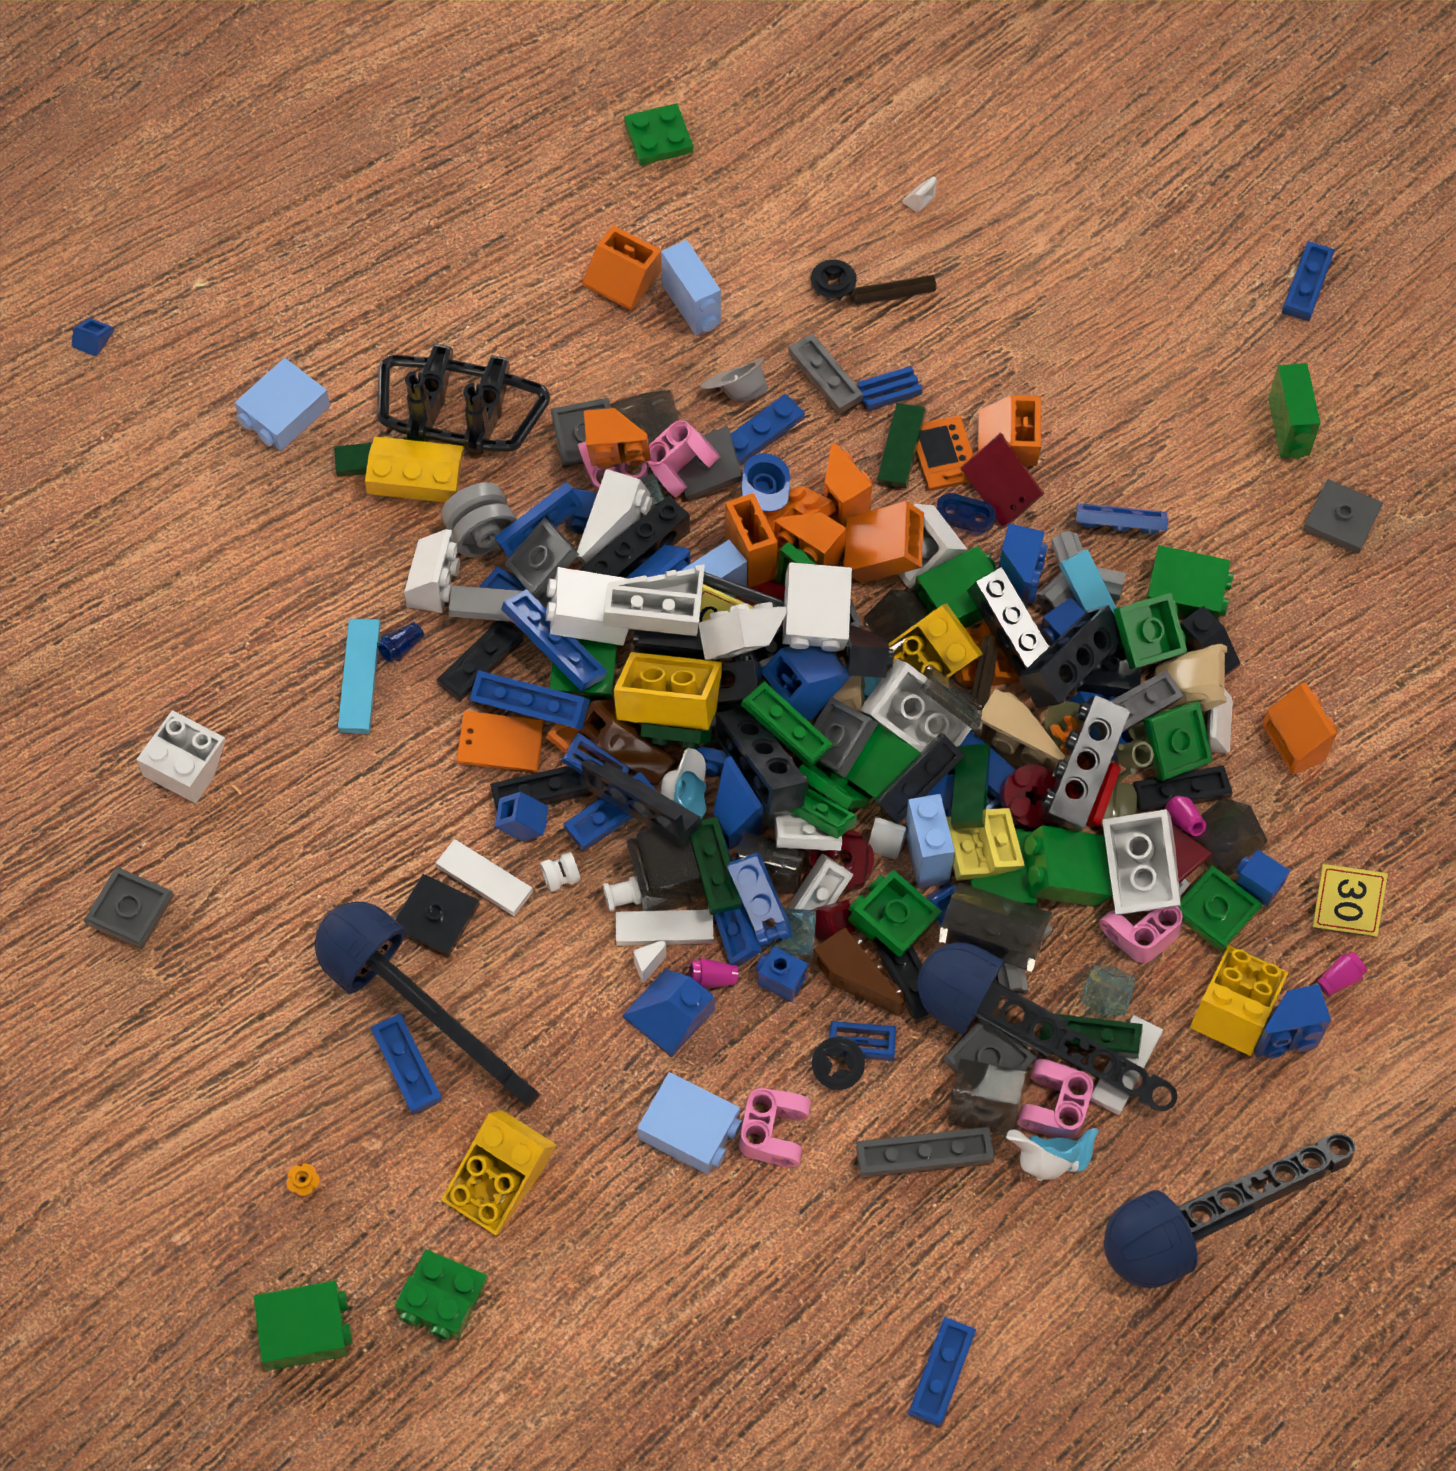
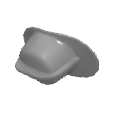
M760 357L744 366L710 377L701 384V389L708 390L720 387L732 400L738 402L750 401L765 393L768 389V384L760 366L765 361V358Z

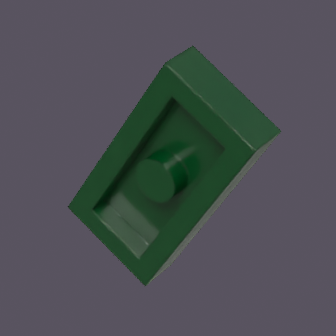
M644 723L641 726V736L650 737L653 744L670 745V740L681 741L680 747L699 749L700 744L711 742L712 730H695Z

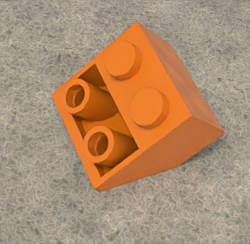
M612 225L596 246L582 282L583 286L632 310L661 273L662 250Z
M1010 395L980 409L978 413V451L995 436L1002 433L1024 466H1037L1041 449V396Z
M608 408L584 411L586 446L591 466L605 469L611 468L615 464L627 463L630 466H638L644 464L645 461H651L647 433L618 410Z
M835 443L830 448L824 496L833 500L837 510L828 517L846 527L847 517L870 511L873 483L867 473L861 472L855 466L852 456L847 451H842Z
M824 513L778 517L775 521L774 536L777 540L778 558L780 549L789 542L796 549L803 550L816 565L838 566L843 561L846 527Z
M1306 682L1298 685L1269 708L1262 723L1292 775L1325 762L1337 735L1335 722L1331 717L1326 716L1321 708L1319 696L1315 691L1310 690Z

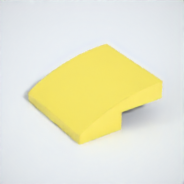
M1010 808L986 809L985 827L953 829L951 817H946L955 850L953 868L956 880L977 879L1022 869L1025 866Z

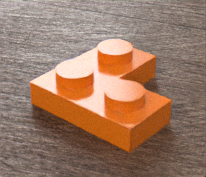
M802 485L789 491L787 504L781 510L763 513L774 533L775 521L778 517L819 512L829 516L837 510L833 500Z

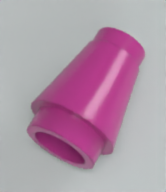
M1176 796L1167 802L1165 810L1167 809L1174 826L1192 836H1199L1205 831L1206 822L1190 798Z
M1351 951L1347 955L1342 954L1322 975L1317 984L1320 985L1323 993L1329 997L1333 993L1335 994L1363 980V975L1368 971L1362 960Z
M699 957L698 961L691 960L689 976L705 989L736 985L738 968L737 965Z

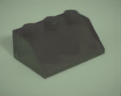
M959 882L943 919L939 941L946 944H972L1003 959V963L1032 972L1052 913Z

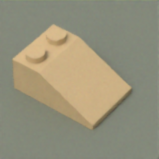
M998 689L994 690L977 718L975 734L985 743H988L989 746L994 747V751L1012 767L1018 769L1025 765L1034 764L1043 766L1053 773L1060 759L1064 760L1065 755L1023 702L1019 701L1015 695L1009 692L1003 693Z

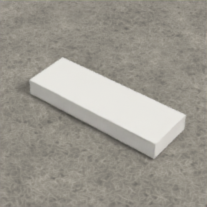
M455 839L436 862V868L512 916L518 913L533 893L532 887Z
M709 910L616 912V946L650 945L664 940L666 945L713 944V915H710Z
M1133 1015L1130 1023L1143 1024L1139 1059L1124 1058L1144 1068L1162 1035L1163 1029ZM1111 1059L1103 1073L1110 1071L1112 1067ZM1133 1070L1125 1072L1123 1084L1128 1089L1133 1090L1140 1075ZM1099 1080L1090 1101L1120 1116L1129 1096Z

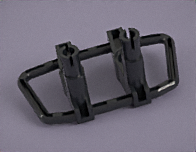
M434 344L429 357L391 355L382 360L378 370L377 418L382 425L398 433L406 434L407 439L425 442L426 439L464 446L465 451L482 454L483 451L509 452L517 450L522 445L549 405L550 393L540 383L510 374L509 358L491 355L487 366L453 360L452 347ZM394 366L424 368L422 373H418V379L416 371L408 373L405 377L409 411L407 423L389 415L390 370ZM450 371L482 377L480 383L476 386V390L474 383L465 386L463 391L466 403L465 417L467 429L465 434L433 428L441 407L445 404ZM507 385L538 395V400L510 440H490L497 421L502 415V405Z

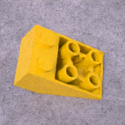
M948 604L941 605L888 644L889 649L894 650V661L899 659L908 663L937 686L983 654Z
M1229 945L1202 998L1190 1028L1251 1056L1289 972L1275 964L1256 958L1244 950Z
M503 1110L491 1112L486 1117L441 1201L497 1236L541 1175L557 1144Z

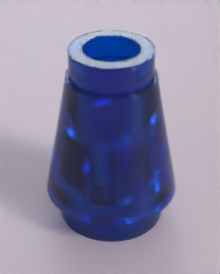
M412 622L382 635L381 640L377 643L378 650L386 661L390 663L395 660L400 661L424 637V632L416 622Z

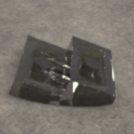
M671 390L643 393L610 404L611 408L618 410L647 433L649 445L671 424L679 421Z
M930 664L923 672L928 679L920 689L976 731L982 717L981 702Z

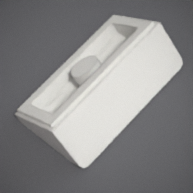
M1224 688V696L1227 697V702L1208 710L1207 737L1211 752L1227 754L1230 752L1233 700Z
M822 854L792 898L788 908L792 913L813 925L811 910L835 903L853 874L825 854Z

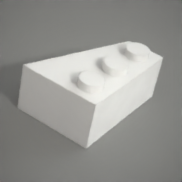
M705 564L678 572L676 570L666 571V574L652 577L645 575L608 582L603 626L697 636Z

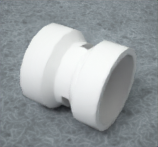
M571 852L562 854L555 861L548 859L540 862L541 871L550 892L560 889L561 885L566 883L572 885L581 882L580 874Z

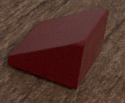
M849 900L824 905L811 910L810 913L817 940L825 941L844 927L849 933L855 931V927L847 921L851 915Z

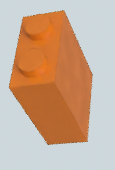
M751 493L725 502V541L730 540L747 560V587L752 588L776 579L777 540L755 494Z
M908 501L847 517L843 566L852 568L851 577L862 584L922 568L924 512Z

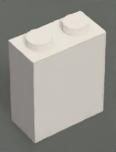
M789 563L785 580L784 607L786 606L787 614L783 620L782 644H790V647L795 649L817 646L829 652L845 648L849 640L852 568Z
M558 567L555 579H549L547 586V597L551 598V602H548L546 610V621H551L550 634L623 646L629 629L603 626L607 583L628 578Z

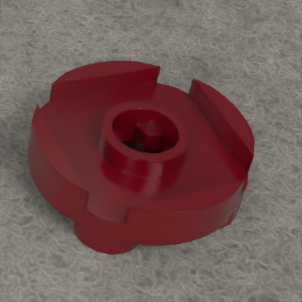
M1034 764L1018 768L1005 778L1000 788V803L1002 808H1010L1015 825L1025 829H1038L1042 825L1045 826L1053 822L1042 817L1045 807L1041 806V802L1047 789L1053 788L1056 778L1053 777V773L1049 769ZM1032 789L1038 795V800L1035 801L1034 805L1030 804V799L1025 797V793L1030 792Z
M848 830L842 835L841 851L811 849V870L822 854H825L832 860L838 859L839 854L846 855V860L851 861L849 864L842 866L853 874L843 892L863 888L872 874L874 866L873 849L870 844L868 845L862 839V835L854 830Z

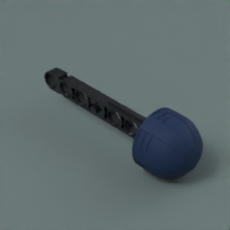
M350 902L340 905L325 916L318 927L315 938L316 957L324 972L348 994H353L363 988L378 974L526 1106L530 1108L541 1096L540 1093L390 961L406 936V929L380 907L366 902Z
M951 943L936 949L923 963L918 976L919 997L927 1012L944 1026L950 1027L953 1031H957L963 1036L973 1017H976L1047 1057L1053 1054L1127 1096L1139 1097L1138 1102L1155 1111L1164 1112L1176 1104L1178 1098L1177 1091L1171 1083L1155 1074H1152L1150 1077L1144 1068L1066 1026L1067 1020L994 981L1004 962L1003 959L972 944ZM1002 997L1006 999L1007 1002H1005V1004L1001 1007L999 1017H997L992 1013L999 1006ZM1018 1006L1022 1009L1024 1018L1021 1023L1011 1024L1006 1020L1005 1011L1008 1007ZM1047 1022L1052 1026L1053 1035L1049 1040L1042 1041L1035 1036L1034 1028L1038 1023ZM1074 1039L1080 1041L1078 1047L1085 1052L1088 1051L1089 1046L1095 1048V1051L1088 1057L1087 1066L1080 1062L1084 1058L1083 1055L1076 1052L1072 1056L1067 1054L1068 1048L1064 1045L1065 1041L1072 1042ZM1099 1054L1107 1055L1112 1061V1067L1107 1073H1100L1093 1066V1060ZM1132 1070L1141 1076L1142 1081L1139 1088L1133 1090L1128 1089L1123 1084V1075L1125 1072ZM1164 1087L1169 1090L1171 1100L1168 1105L1160 1106L1153 1101L1152 1094L1155 1088Z
M1331 1134L1317 1141L1315 1145L1306 1146L1240 1179L1229 1181L1179 1206L1163 1192L1151 1190L1126 1202L1110 1217L1104 1237L1106 1258L1112 1269L1120 1277L1133 1285L1154 1288L1169 1284L1196 1269L1198 1262L1196 1241L1254 1214L1256 1210L1323 1178L1328 1170L1334 1173L1348 1166L1354 1156L1355 1143L1345 1134ZM1340 1145L1348 1153L1343 1156L1336 1155L1331 1151L1330 1147ZM1313 1158L1321 1166L1311 1169L1304 1165L1303 1160ZM1284 1171L1291 1174L1293 1180L1283 1182L1275 1174ZM1264 1188V1189H1263V1193H1260V1192L1258 1191V1190ZM1231 1198L1237 1202L1238 1207L1234 1209L1225 1208L1221 1205L1220 1200ZM1198 1211L1204 1212L1210 1217V1220L1204 1223L1198 1222L1192 1217V1214Z

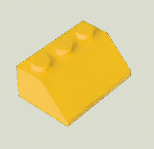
M374 436L369 451L365 479L367 494L446 503L459 490L464 446Z
M630 652L614 688L617 720L685 727L695 730H709L717 708L722 662Z

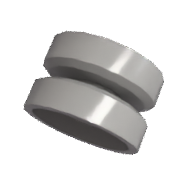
M489 482L477 483L463 488L452 495L441 510V518L446 529L452 530L453 542L458 544V552L465 557L485 556L500 549L501 547L494 537L517 520L514 512L507 505V499L502 489L497 484Z

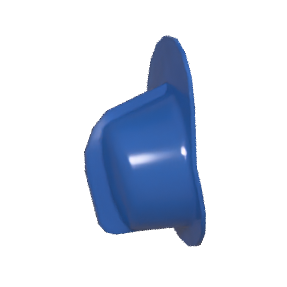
M760 453L752 456L745 463L743 469L742 496L754 493L763 512L781 510L787 504L789 498L790 471L786 463L772 454Z

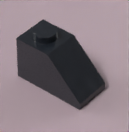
M1204 606L1180 623L1181 629L1186 636L1188 652L1201 650L1211 645L1223 644L1227 646V652L1225 653V676L1240 666V660L1225 627Z
M849 626V640L843 649V658L848 675L886 678L887 668H892L894 661V650L889 649L887 639Z

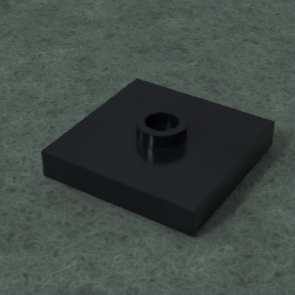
M1124 648L1118 649L1101 661L1102 666L1099 669L1089 673L1084 678L1085 683L1077 688V691L1121 696L1141 684V667L1129 669Z
M422 874L395 920L406 929V938L449 958L478 909L480 902L470 895Z

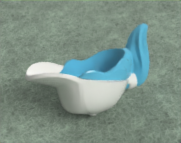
M687 748L678 769L666 773L662 779L661 786L662 795L697 814L701 819L707 809L704 797L706 783L704 782L706 763L703 755L695 749Z
M1097 1128L1087 1130L1078 1141L1068 1138L1041 1139L1035 1135L1029 1139L1017 1130H1010L1006 1138L1021 1149L1020 1165L1022 1169L1035 1176L1038 1181L1056 1179L1067 1171L1081 1172L1085 1170L1091 1160L1094 1141L1099 1130Z

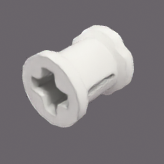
M634 876L629 877V880L613 885L603 884L609 911L615 910L616 906L632 902L636 905L641 904Z

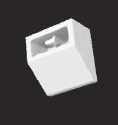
M445 529L418 540L404 591L407 607L443 613L445 603H450L451 580L453 576L458 575L460 568V559L456 558L458 544L453 542L452 530Z
M772 602L754 605V608L749 609L748 604L731 606L730 612L719 611L711 613V619L699 623L705 660L731 658L768 646L787 614L786 606L773 607Z
M172 710L139 755L137 762L144 777L196 804L214 778L226 739Z

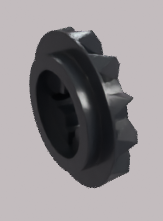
M826 260L819 263L811 273V288L815 289L817 296H825L827 301L830 298H837L840 301L843 296H850L852 289L856 288V273L846 262ZM839 278L838 285L836 283L829 285L828 279L835 280Z
M841 1036L824 1040L816 1048L812 1057V1069L815 1077L822 1085L833 1090H844L855 1085L861 1078L865 1068V1059L860 1047L854 1041ZM847 1051L844 1063L851 1071L848 1072L839 1068L832 1076L829 1075L833 1064L826 1055L839 1057L840 1054Z

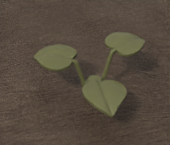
M1064 702L1049 706L1046 710L1044 720L1045 731L1058 747L1064 743L1052 734L1050 726L1053 724L1059 725L1061 730L1065 732L1067 729V724L1063 719L1065 716L1074 717L1078 724L1080 721L1076 719V714L1080 707L1078 703ZM1159 711L1154 715L1160 714L1165 711ZM1143 721L1126 730L1128 736L1133 741L1117 744L1115 749L1118 751L1117 759L1126 770L1118 775L1103 819L1134 815L1136 812V791L1131 784L1121 783V781L1128 775L1135 774V768L1147 767L1153 760V749L1148 744Z

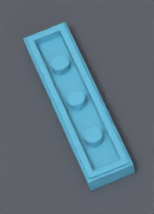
M349 619L338 722L339 733L370 734L381 628L380 619Z

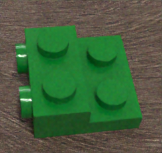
M1171 592L1113 609L1129 669L1145 666L1188 652L1186 636L1181 629L1177 615V604L1173 600Z
M893 869L885 878L879 875L868 888L870 893L866 897L860 895L849 907L852 913L847 921L871 942L877 937L900 958L939 917L942 911Z
M425 1249L413 1276L409 1275L394 1306L396 1313L399 1315L398 1318L413 1327L421 1324L431 1328L429 1332L440 1339L448 1340L449 1337L459 1340L487 1283L488 1276Z

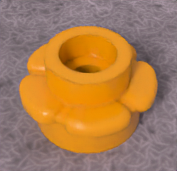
M310 1164L292 1167L288 1172L289 1178L286 1181L289 1191L299 1196H307L313 1193L320 1182L319 1175L315 1173V1167ZM301 1177L306 1178L304 1182H300Z

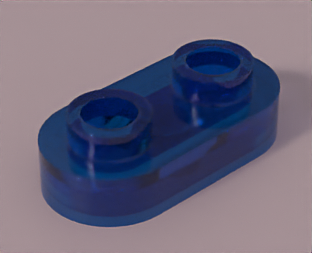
M955 493L944 494L937 501L936 509L948 525L976 533L988 532L994 526L996 512L993 506L987 502ZM953 510L955 514H950L946 511ZM981 518V519H983L984 521H983V522H979V521H976L975 519Z

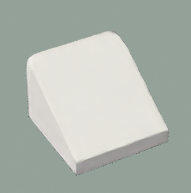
M933 176L919 184L902 200L903 204L916 213L920 212L935 198L937 178Z
M879 817L876 818L869 840L873 852L896 860L899 857L905 840L906 827Z
M664 940L634 951V964L642 983L652 975L666 958V944Z

